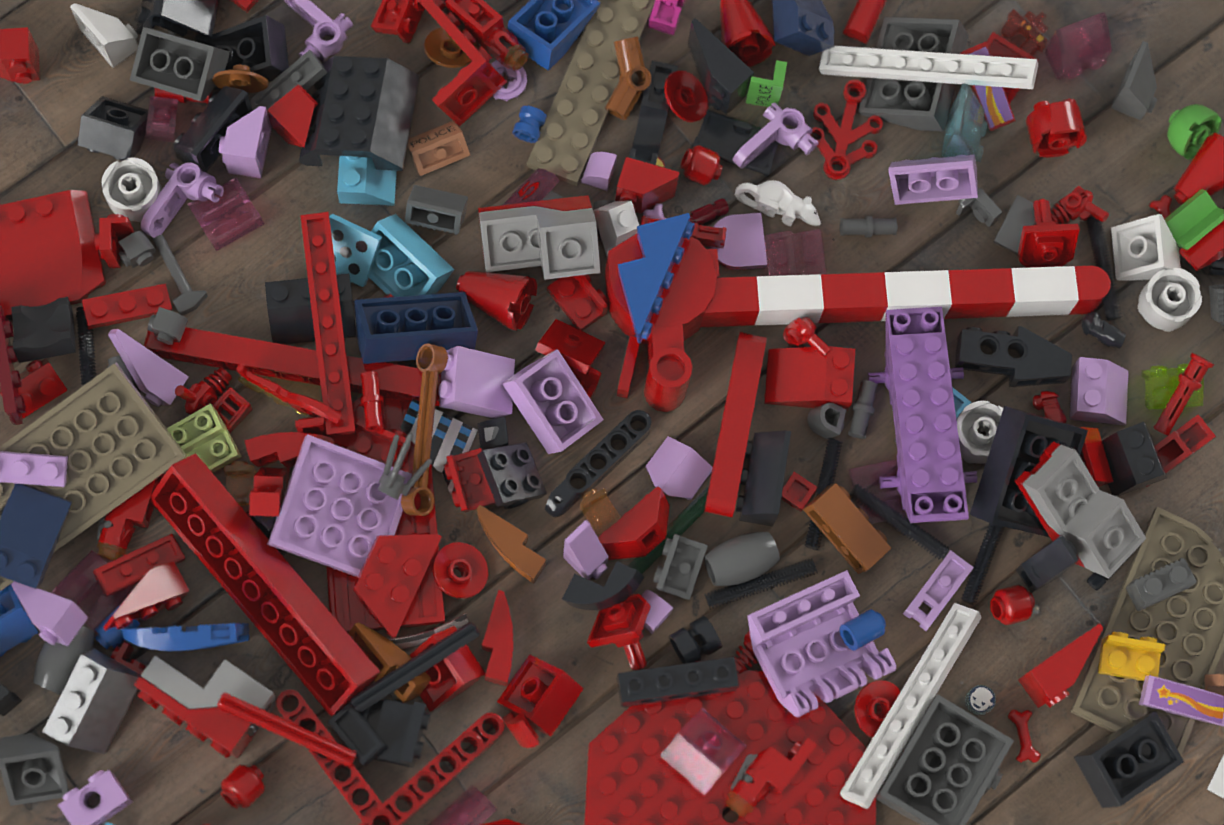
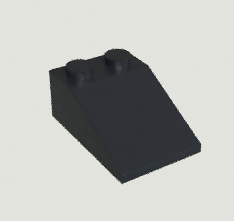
M267 15L214 33L210 42L202 43L230 52L225 70L233 69L234 65H246L250 68V71L265 77L268 83L272 82L289 67L285 26Z
M694 18L691 21L688 39L689 49L710 104L716 110L721 109L727 115L747 96L750 80L754 72L702 23Z
M1156 711L1098 740L1074 756L1102 808L1121 807L1184 763Z

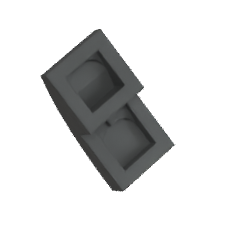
M1019 195L1016 196L993 243L1018 255L1023 226H1032L1035 222L1033 202Z

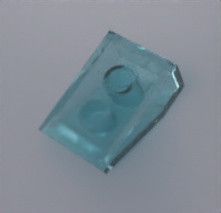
M962 83L948 114L941 158L975 155V161L980 162L983 154V146H979L980 137H985L988 122L983 121L985 110L968 84Z

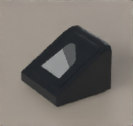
M505 417L477 423L480 448L487 450L509 446Z

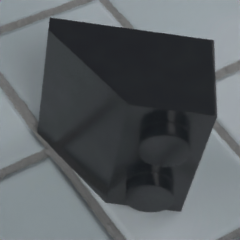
M102 96L81 115L78 145L94 153L102 152L112 155L117 160H128L127 158L134 157L140 151L154 112Z
M1144 422L1117 431L1102 440L1114 481L1108 483L1112 495L1118 497L1167 479L1149 429Z

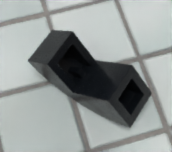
M617 561L604 587L574 574L562 600L578 609H607L631 596L645 577L637 570Z

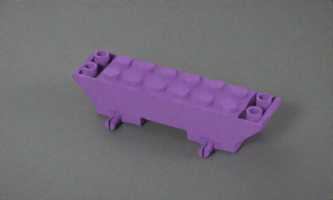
M942 307L886 310L885 371L868 372V381L877 384L885 383L889 391L898 451L896 456L898 471L896 476L879 477L880 489L897 487L901 495L902 509L906 510L910 523L968 520L969 515L964 483H977V472H963L951 379H963L964 371L963 367L950 368Z

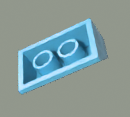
M339 156L337 186L339 203L395 206L397 171L376 170L373 159L370 157Z
M397 214L377 221L371 232L382 236V240L369 278L386 294H391L393 297L436 294L443 287L454 271V268Z

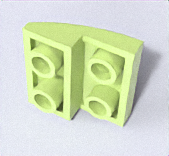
M212 404L166 428L187 455L185 458L196 453L212 473L242 457L228 429Z

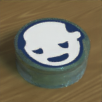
M977 685L968 691L965 702L967 708L972 713L984 715L994 708L996 697L989 687Z

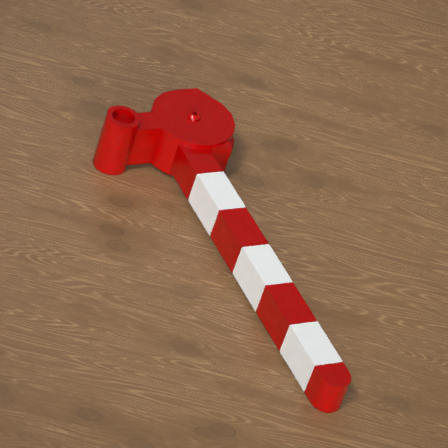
M637 234L608 251L605 267L606 298L608 299L611 317L623 333L629 337H636L619 278L618 264L643 258ZM691 236L689 240L685 238L682 244L684 254L680 263H674L671 273H674V277L669 289L664 288L660 296L663 298L661 309L658 315L654 313L650 320V323L653 324L651 333L647 340L642 339L641 341L642 344H647L649 368L644 387V396L647 403L657 411H673L682 404L693 367L691 359L684 351V341L698 332L701 327L790 324V322L798 317L801 319L808 317L814 323L886 321V310L942 307L943 319L1087 314L1096 310L1110 290L1111 281L1109 275L1097 266L719 278L717 249H705L699 240Z

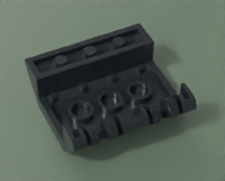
M333 56L323 62L322 65L328 73L314 84L317 91L312 94V98L318 104L313 110L305 147H302L300 151L299 162L307 166L322 167L323 163L320 155L370 157L373 159L376 170L403 171L419 86V75L388 58Z

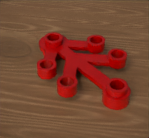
M851 80L845 85L843 97L846 100V106L841 127H839L831 115L830 107L827 104L819 103L814 108V118L817 121L823 122L837 143L834 152L824 139V131L818 127L812 128L810 135L816 133L821 137V139L817 140L819 142L817 148L825 158L824 172L833 180H842L847 177L852 164L863 158H873L878 149L874 141L866 140L862 143L861 148L846 155L848 145L869 133H879L883 126V120L879 116L874 115L869 117L866 123L851 130L857 103L863 100L866 93L865 85L859 80ZM849 92H857L858 97L850 96ZM817 110H825L826 115H819ZM870 122H877L879 127H871ZM866 146L872 147V148H873V152H871V153L866 152L865 149H864V147H866ZM832 165H839L841 167V170L835 171L832 168Z

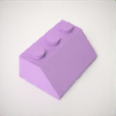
M975 155L891 162L889 166V176L895 205L978 198Z
M558 349L526 366L502 383L548 454L562 452L604 420Z

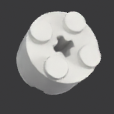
M134 157L120 162L116 161L103 174L102 190L104 197L114 214L128 217L130 221L141 222L144 214L162 191L161 184L152 166L146 161Z
M1181 268L1160 270L1142 289L1139 296L1138 311L1155 328L1166 332L1178 329L1185 325L1201 306L1202 296L1199 282L1191 273Z
M977 401L966 406L957 417L961 457L967 463H986L1002 415L1003 408L1001 406H996L988 401ZM977 430H979L980 432L985 431L986 435L984 436L983 434H979Z

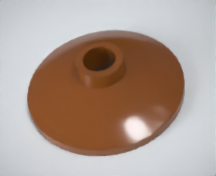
M442 27L431 31L426 36L424 42L425 53L436 64L449 68H458L472 62ZM476 41L473 45L478 49V43Z
M234 65L233 69L214 74L212 79L213 83L219 88L228 86L244 90L247 93L260 92L268 87V80L250 71V68L246 65Z

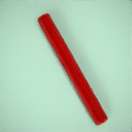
M222 693L218 700L217 706L346 766H351L355 759V751L235 696Z

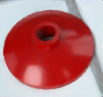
M678 70L670 74L666 79L664 91L671 110L676 116L686 122L693 123L701 120L708 110V98L701 82L687 71Z
M454 542L444 546L435 556L433 575L438 586L446 594L455 598L465 599L475 596L484 588L488 580V565L484 556L474 546L463 542ZM453 570H459L461 573V577H457L454 574Z
M885 680L872 681L860 690L856 698V721L861 730L870 737L875 736L901 692L893 683ZM875 705L877 706V712H876V713H874V706H875Z

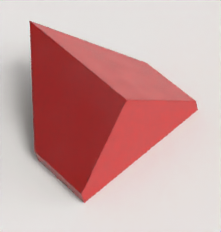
M296 85L267 109L271 127L288 144L304 148L313 110L318 103L300 85Z

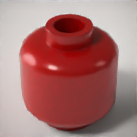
M697 145L692 149L688 148L682 157L680 168L683 169L685 178L701 185H707L712 179L717 180L719 178L723 165L719 164L720 157L717 152Z
M1021 585L998 589L990 601L993 617L1005 625L1027 621L1032 616L1033 608L1035 607L1033 595Z
M242 764L237 765L221 782L222 798L234 809L250 807L265 791V785L262 781L264 778L263 773L254 765L250 767Z

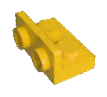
M1111 632V635H1107L1101 641L1098 673L1144 681L1145 676L1149 675L1158 677L1161 653L1165 651V644L1157 643V639L1152 637H1140V640L1129 638L1127 633Z

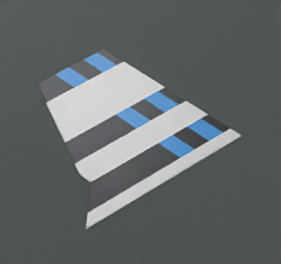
M413 398L400 428L407 436L409 433L413 434L412 442L415 444L420 401ZM435 409L430 459L435 469L442 472L451 495L454 483L453 480L448 481L445 473L444 464L448 463L446 456H455L468 452L478 430Z

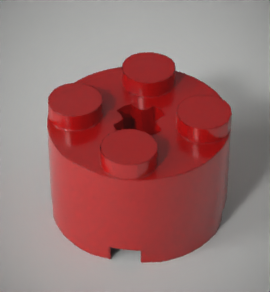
M1069 98L1054 103H1049L1048 101L1038 102L1033 106L1034 111L1026 118L1033 152L1036 153L1038 151L1041 157L1051 158L1066 155L1069 153V148L1076 145L1078 149L1087 140L1080 109L1075 99Z

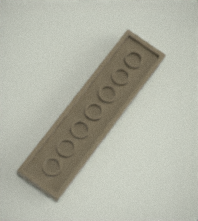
M598 0L601 2L600 7L585 28L586 31H584L546 121L540 131V137L527 161L528 168L578 186L609 114L605 106L620 81L619 76L621 72L614 41L638 36L640 41L651 16L655 0Z

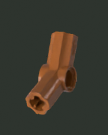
M638 36L614 41L621 72L619 76L620 81L605 109L613 116L622 120H627L640 94L651 82V74L645 68ZM634 72L638 76V84L636 86L631 79Z

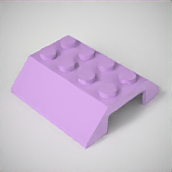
M847 570L748 615L752 650L778 701L796 717L808 713L809 709L814 710L818 708L819 703L813 693L821 700H824V702L829 703L834 698L837 699L858 689V686L866 685L867 677L864 672L874 680H877L882 675L885 676L896 670L895 661L888 648L879 653L872 641L853 651L846 646L841 637L840 626L859 615L853 601L860 597V594Z

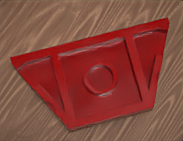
M439 534L377 536L352 588L368 606L372 615L386 629V633L392 638H396L442 536Z

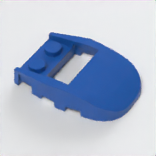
M249 623L186 627V632H182V626L122 630L123 637L127 641L144 648L164 651L209 649L249 641Z

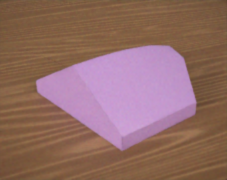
M669 436L646 465L647 472L655 487L659 486L663 493L668 496L692 500L711 474L713 468L693 448Z

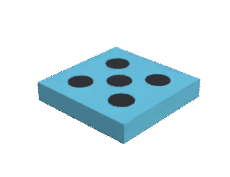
M331 214L329 217L336 274L349 273L351 282L364 287L367 284L382 236Z

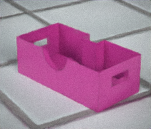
M655 0L648 28L674 35L680 18V7L683 8L685 0Z

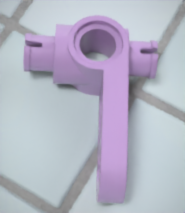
M284 0L295 12L314 27L313 34L305 41L307 47L299 53L300 57L311 50L318 59L325 61L329 56H333L341 50L342 43L347 39L345 32L353 26L348 17L344 19L345 15L340 13L333 21L310 0ZM326 35L334 36L330 41L322 40Z
M775 102L772 103V107L769 106L763 114L770 122L739 149L733 158V162L741 169L744 168L775 140L782 145H789L793 150L799 147L806 155H809L810 150L813 151L819 142L810 135L812 129L805 123L802 113L792 108L782 110ZM784 125H790L794 129H788Z
M176 163L170 164V168L174 169V171L167 168L165 176L169 181L159 193L155 202L144 214L141 221V230L151 237L161 235L187 198L202 202L208 199L212 202H218L220 199L214 195L217 194L222 197L224 189L221 185L216 184L215 177L201 171L195 163H185L180 166Z

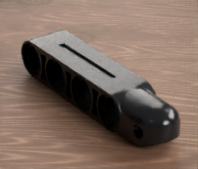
M635 410L629 413L568 472L566 479L550 493L545 511L552 517L562 516L581 498L587 496L647 438L651 427V417L648 413L642 410ZM638 420L643 422L646 427L642 431H636L630 424ZM621 440L625 443L626 447L622 450H615L612 448L611 442ZM594 459H601L605 462L606 466L598 470L594 469L590 463ZM574 478H581L585 481L586 485L581 489H575L571 486L570 482Z

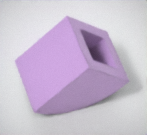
M607 152L592 153L581 183L607 191L616 167L617 155Z
M646 590L641 596L647 600L651 609L644 627L653 634L672 613L673 608L652 591Z

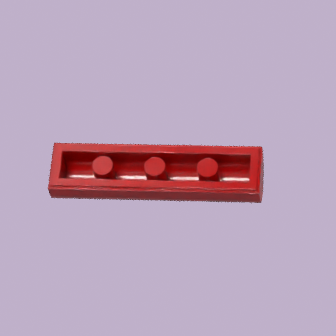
M857 0L842 34L867 44L887 0Z

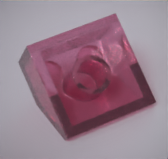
M1105 12L1055 31L1044 54L1057 80L1065 77L1072 79L1080 75L1083 70L1088 68L1095 70L1106 64V60L1112 52Z
M701 708L675 736L660 756L671 767L687 778L694 787L706 794L746 748V745L706 710Z

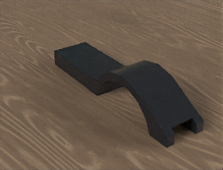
M652 60L649 70L651 82L644 91L629 158L656 165L669 110L664 86L667 77L678 70L677 65Z

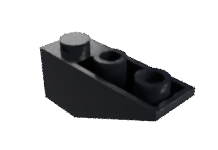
M1062 535L1022 563L1016 571L1032 594L1059 578L1079 560L1076 556L1078 553L1070 540L1066 541Z

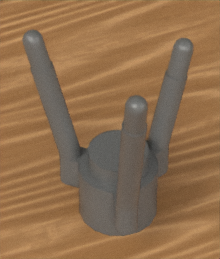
M412 433L408 434L391 471L399 441V436L394 435L384 471L379 480L381 484L378 490L397 500L401 494L407 496L410 488L432 464V460L428 459L409 481L404 484L406 478L399 475L398 472L413 439Z

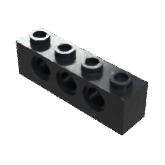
M734 657L624 672L617 675L621 707L736 691L739 687Z

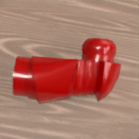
M1041 391V395L1033 397L1034 408L1037 410L1044 408L1046 418L1063 423L1067 422V418L1063 410H1061L1057 399L1060 397L1058 394L1051 391Z

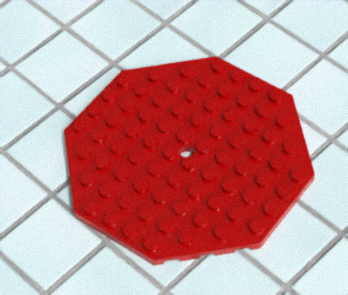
M748 670L742 674L737 671L739 687L736 691L630 706L589 743L584 825H876V798H874L869 808L866 809L845 800L840 794L867 748L815 693L813 694L817 697L818 708L814 710L809 709L808 713L796 717L778 701L764 671ZM809 738L817 744L780 795L769 788L771 792L757 803L752 810L730 793L731 786L747 755H758L759 752L773 747L787 759L791 760L792 757L788 753L798 740L803 744ZM728 806L736 808L739 814L737 821L734 823L726 822L722 816L724 808Z

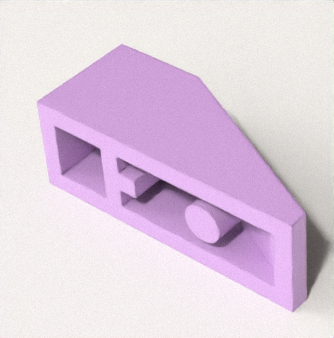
M111 330L108 335L139 390L146 394L145 399L157 407L160 405H171L177 396L174 392L175 388L178 385L183 386L188 376L121 330Z
M585 520L565 539L563 558L582 577L588 580L592 577L598 579L608 569L605 565L608 563V555L591 525Z
M15 581L11 584L32 623L41 631L40 637L50 644L54 645L58 642L68 646L88 619V616L71 600L38 588L28 587Z

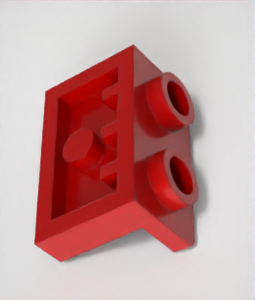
M382 0L371 28L377 33L398 35L404 43H410L425 8L418 0Z
M588 274L562 277L547 287L548 293L580 331L585 330L606 315L608 299L600 289H594L590 284L591 278Z
M357 419L355 422L356 433H353L347 450L386 464L393 437L398 435L399 441L392 467H394L407 435L396 429H391V431L382 429L370 432L365 429L366 422ZM410 444L409 449H408V451H407V453H406V456H405V458H404V460H403V463H402V465H401V467H400V470L402 469V466H403V464H404V462H405V460H406V457H407V455H408V453H409V451H410L411 444Z

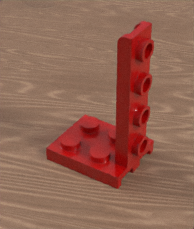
M418 0L472 60L468 66L459 71L458 75L448 85L442 87L432 99L445 114L461 126L507 81L490 64L489 61L492 57L482 46L477 49L473 45L477 40L469 31L465 29L462 32L458 28L461 22L451 12L447 15L443 12L446 6L441 0Z

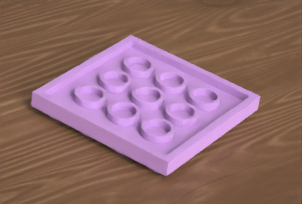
M306 435L268 545L358 577L376 537L380 535H395L403 511L401 506L402 494L397 500L378 490L381 484L379 480L385 467L384 463ZM403 470L398 472L399 475L406 478L404 484L412 477L411 473Z

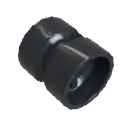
M704 615L691 622L688 630L682 627L668 636L674 651L683 664L701 661L702 654L709 656L722 649V643L717 632ZM696 635L698 636L700 642L702 643V644H700L699 646H698L697 642H696L695 639H694V636H696Z

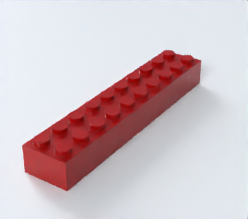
M196 453L170 466L151 494L150 501L331 717L334 716L346 704L351 702L353 696L366 689L380 671L275 547L268 545L269 539Z

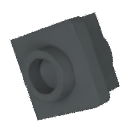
M981 188L978 189V198L960 199L958 201L960 205L956 211L958 216H961L972 208L977 220L985 223L988 227L996 223L1002 214L999 207Z

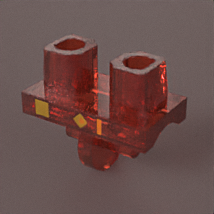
M1013 9L1008 14L1007 22L1001 29V35L1012 42L1021 33L1026 40L1019 47L1031 56H1034L1039 51L1043 53L1048 48L1047 44L1049 43V40L1040 33L1045 34L1049 29L1043 23L1046 15L1041 12L1035 16L1032 12L1028 11L1024 16L1027 19L1025 20Z

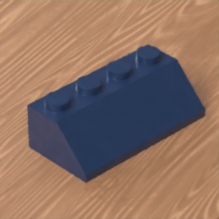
M465 292L355 300L357 342L363 364L416 360L417 353L424 344L442 346L446 350L456 346L475 350L478 329Z

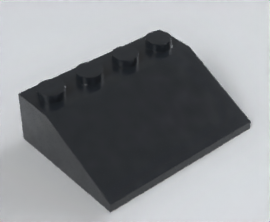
M1004 405L970 515L994 525L1049 537L1015 480L1024 471H1031L1039 463L1040 456L1052 442L1074 449L1080 456L1088 430Z

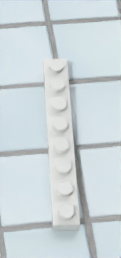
M834 46L823 51L819 70L821 74L1033 89L1038 62L1037 59Z
M957 603L953 604L840 792L845 800L866 809L869 808L982 618L979 611Z

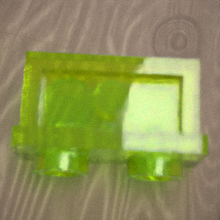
M1187 363L1179 364L1177 368L1155 365L1151 366L1150 370H1142V377L1146 380L1145 407L1148 410L1164 409L1179 384L1178 376L1180 373H1184L1188 366ZM1204 378L1201 381L1202 387L1198 391L1194 390L1185 407L1203 406Z

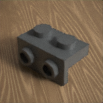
M674 534L673 540L667 538L662 553L667 558L664 567L658 565L653 582L658 583L656 589L690 600L708 545Z

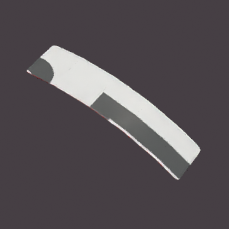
M465 613L455 620L430 631L389 640L400 649L419 646L433 634L455 626L458 630L468 623L467 615Z

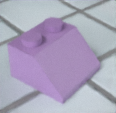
M260 106L227 127L226 136L221 137L219 153L223 155L222 162L226 164L228 173L255 178L262 177L271 133V124L266 107Z
M1079 357L1072 366L1070 420L1126 425L1128 370L1109 360Z

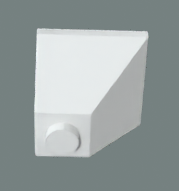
M76 3L70 6L80 30L113 68L138 50L136 42L138 35L129 24L124 26L116 17Z
M1161 214L1111 227L1116 280H1150L1160 270L1181 268L1179 247Z

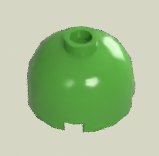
M1193 104L1181 110H1176L1169 119L1170 124L1167 133L1171 147L1187 160L1193 159L1206 138L1213 133L1219 132L1222 118L1212 109L1200 104Z

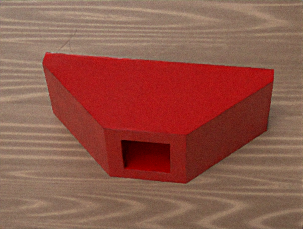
M659 486L647 494L598 537L608 555V560L645 557L666 538L670 504Z

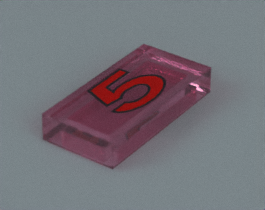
M538 168L503 205L541 201L557 185L559 179L555 174L543 168Z

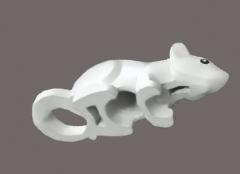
M769 180L757 186L751 183H743L736 188L735 196L739 201L771 218L775 214L783 215L781 218L782 222L788 226L793 224L795 218H800L812 226L821 225L817 210L811 203V197L806 196L802 199L794 195L780 181ZM744 192L752 194L755 201L749 199Z

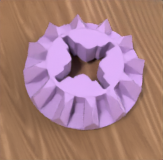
M498 61L491 63L502 76L503 72L506 71L508 79L513 80L508 83L507 89H504V86H502L493 95L495 100L499 98L507 102L511 98H518L519 94L525 91L527 75L524 68L518 62L512 61L508 67H504Z

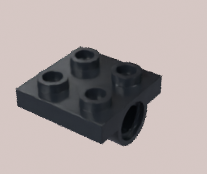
M527 442L487 449L477 454L497 507L504 506L506 510L516 508L530 500L542 498L547 494Z

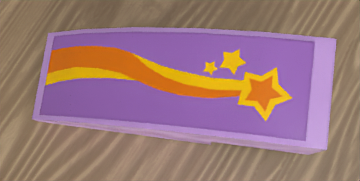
M1150 675L1145 676L1139 705L1224 726V696Z

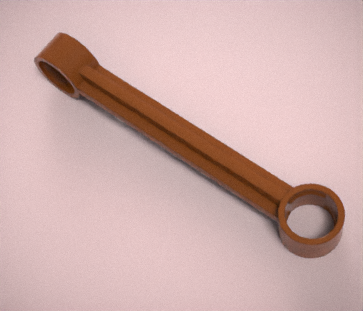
M432 344L422 345L416 357L417 367L423 373L412 476L430 459L438 375L444 371L448 361L446 349ZM429 467L410 488L407 496L403 494L401 496L402 509L408 515L425 516L433 509L434 496L431 490L427 488ZM417 492L421 497V505L418 510L414 505V498Z

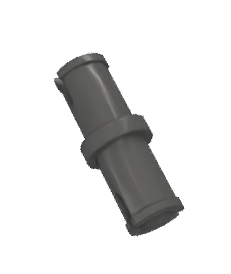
M865 216L864 219H840L841 236L864 235L865 238H871L872 235L897 234L896 218H872V216Z
M861 380L857 402L852 406L854 414L848 435L858 439H866L870 416H873L875 411L873 403L878 384L872 381Z

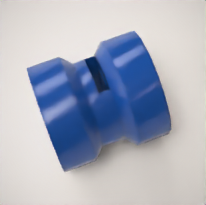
M522 106L519 112L520 120L515 124L512 133L523 141L536 143L540 137L539 129L544 125L547 115L538 108Z

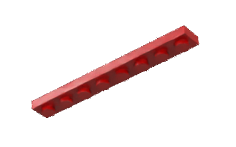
M329 212L300 215L322 401L342 414L337 424L325 418L327 437L356 433Z

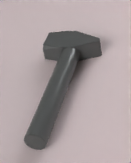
M156 236L153 241L182 294L172 301L179 314L183 316L196 310L208 295L205 290L193 291L164 236Z

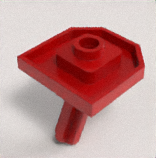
M1045 199L1036 200L1033 203L1035 225L1023 226L1017 255L1018 260L1026 268L1062 267L1074 258L1080 230L1078 223L1056 224V222H1052L1049 201Z
M635 594L619 604L600 610L587 643L591 648L615 643L617 647H624L631 669L634 671L643 669L647 666V662L639 640L644 637L642 629L651 606L640 594Z

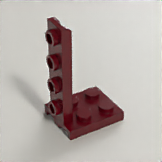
M0 305L1 393L4 411L9 415L11 423L13 425L23 424L22 413L26 412L23 396L18 394V388L22 387L19 371L14 369V362H18L13 345L11 346L10 338L14 337V332L10 320L5 317L4 310Z

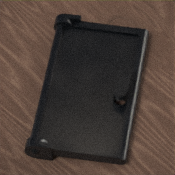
M707 110L699 134L695 137L691 148L701 145L717 152L721 160L735 164L733 162L735 154L762 128ZM773 141L744 168L769 177V174L772 172V161L779 142Z

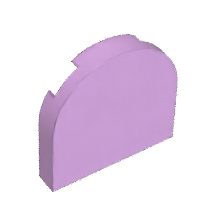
M761 213L726 216L714 225L717 228H727L724 248L709 247V249H717L719 263L732 270L767 267Z

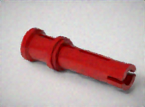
M1193 352L1190 355L1191 361L1184 373H1180L1178 376L1179 384L1166 404L1158 421L1153 426L1155 430L1167 436L1170 435L1172 428L1183 412L1194 390L1198 391L1202 387L1201 381L1208 369L1214 366L1212 362Z

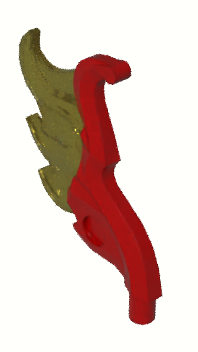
M239 363L236 371L241 375L238 381L255 392L272 397L273 401L279 405L294 408L298 414L303 416L308 414L311 417H325L335 424L338 423L342 415L314 398L291 392L271 380L249 372L242 363Z

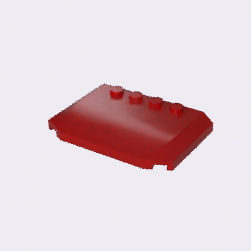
M67 190L0 205V305L4 310L6 318H12L11 307L42 306L63 297H68L71 305L82 303L83 299L88 298V294L99 286L103 287L106 284L100 251L96 250L95 247L96 231L86 191Z

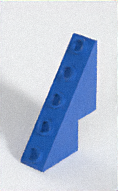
M689 213L637 226V238L643 258L618 264L619 278L638 343H641L642 339H648L653 326L650 323L653 313L658 315L663 303V298L660 296L663 289H669L672 283L674 273H671L674 263L679 264L683 257L684 248H682V244L685 238L689 240L693 233L695 223L690 222Z

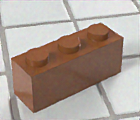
M836 483L826 487L803 508L805 513L858 574L869 570L891 549L887 543L886 536L871 525L868 521V515L861 508H857L850 500L847 490Z

